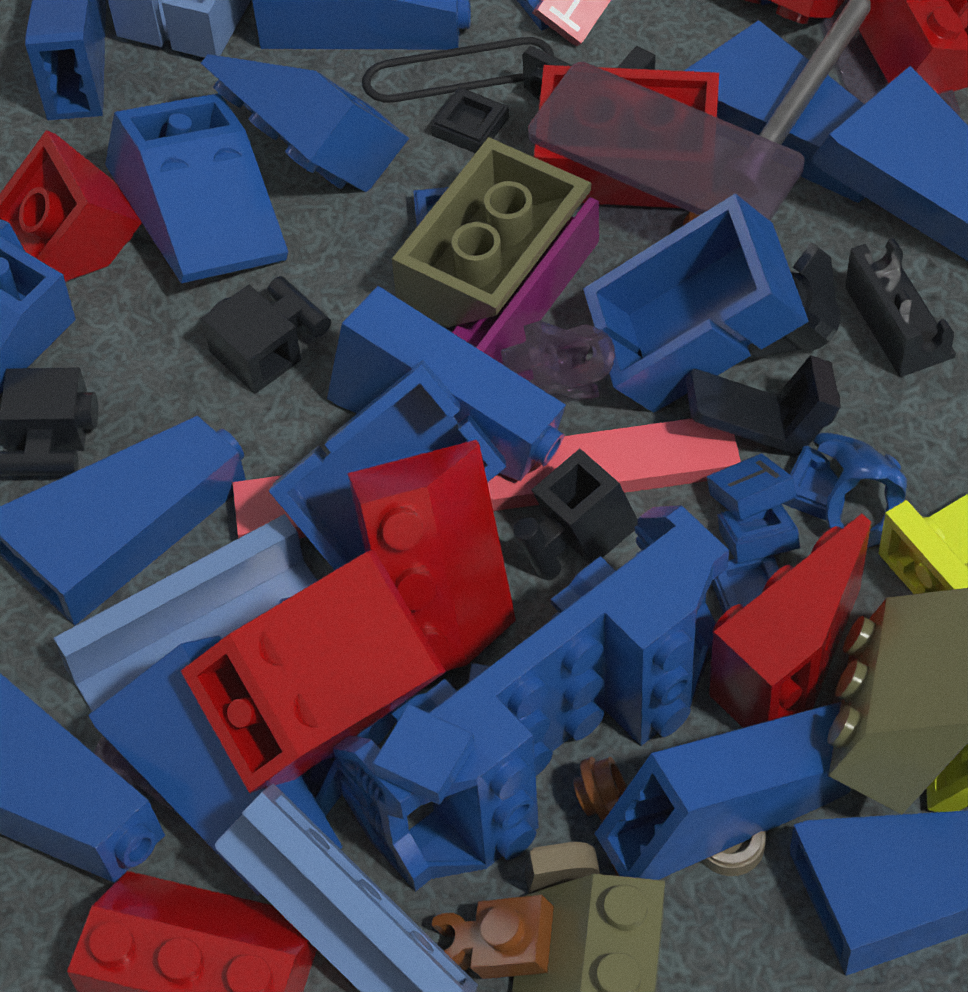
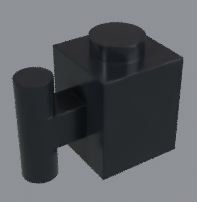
M283 276L272 280L267 288V294L276 302L273 305L249 284L232 297L219 301L208 314L202 317L210 353L254 394L302 361L296 332L297 328L303 326L317 338L324 335L331 326V319Z
M80 367L6 369L0 408V424L10 451H0L1 476L69 475L78 471L79 457L77 451H84L87 429H96L98 424L97 395L95 392H87Z
M579 448L531 489L547 518L540 524L533 518H523L515 524L513 533L537 575L541 579L552 580L561 572L562 567L557 556L566 548L571 546L591 564L600 556L602 558L635 531L638 519L620 483Z

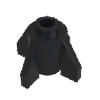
M812 242L793 266L799 273L791 272L809 322L762 350L751 343L748 345V349L755 357L794 350L812 351L820 349L830 342L837 333L841 314L835 297L832 259Z

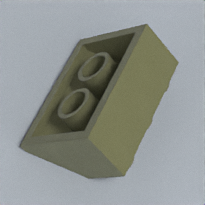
M488 137L393 256L392 267L396 297L447 328L496 316L589 194L591 182Z
M968 588L888 597L869 619L861 616L856 620L844 642L843 651L849 654L847 667L840 677L835 692L836 697L841 699L840 711L830 728L827 742L834 746L829 777L900 814H903L968 744Z
M591 874L524 895H543L554 906L548 973L514 976L512 992H657L664 916V880Z

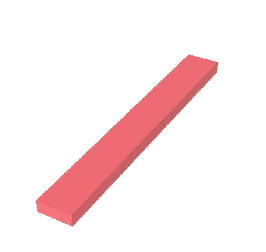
M691 418L564 436L559 449L546 466L536 462L521 481L499 473L488 482L493 511L539 505L531 489L579 448L616 479L624 493L706 482L708 475L741 462L734 434L719 429H711L695 422ZM281 476L233 482L238 538L286 514L297 530L299 538L306 537L269 492L273 483Z

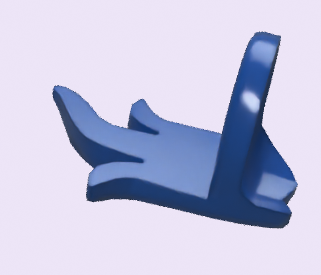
M819 433L813 441L819 444L817 451L833 457L844 468L827 498L825 516L829 529L835 526H839L841 529L845 527L840 520V502L845 494L857 486L862 479L876 480L885 485L884 493L887 503L885 512L904 502L907 478L901 472V465L894 457L886 453L882 455L867 443L851 437L833 433ZM885 515L880 523L870 529L867 548L880 544Z

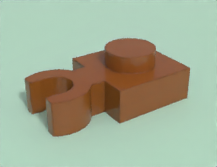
M543 895L478 901L476 921L466 922L455 913H442L432 919V926L440 934L448 937L455 936L452 945L443 951L462 970L470 966L482 979L548 973L554 906Z

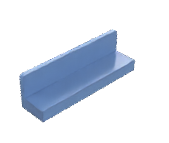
M286 514L59 634L54 637V641L67 672L93 712L181 643L218 635L223 639L231 632L277 606L280 599L292 597L317 582V579L303 560L297 530Z
M274 783L261 792L242 812V815L216 841V850L360 992H476L478 984Z

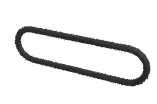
M520 37L388 59L375 63L368 68L363 76V88L372 99L383 103H393L454 93L459 87L472 90L523 81V73L394 95L378 93L371 86L373 75L379 70L388 67L520 45H534L554 57L555 54L551 46L542 39Z

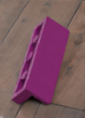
M589 197L576 216L570 217L496 316L457 325L452 333L507 367L598 244L599 201Z

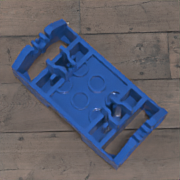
M682 505L652 507L638 518V525L635 527V533L638 535L636 543L641 551L633 559L616 571L600 556L581 570L569 586L551 598V605L558 611L551 617V621L460 690L456 691L444 679L427 693L414 696L391 714L392 719L397 723L408 704L474 733L475 746L440 805L433 802L434 811L410 830L407 816L419 806L432 801L374 774L373 762L381 749L371 739L349 735L333 747L334 756L339 760L337 767L344 774L340 781L345 800L370 842L415 892L431 879L487 869L502 856L506 860H511L523 853L535 839L536 829L539 828L536 776L549 764L553 751L572 737L577 741L592 733L602 721L604 711L640 746L657 733L661 737L671 735L686 721L705 666L712 659L713 629L716 622L706 604V593L712 580L728 568L729 549Z

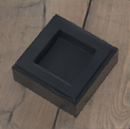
M459 87L431 124L432 136L476 153L488 137L494 139L509 118V106Z

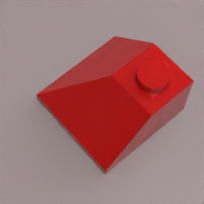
M47 130L0 193V219L10 223L25 252L63 274L65 281L109 266L125 244L131 240L133 234L142 223L114 180L58 135Z

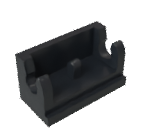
M893 238L889 239L885 246L887 249L886 254L876 262H873L871 252L866 244L850 249L845 289L899 377L955 358L956 352L952 347L954 331L945 319H941L937 323L901 266L903 251L897 241Z

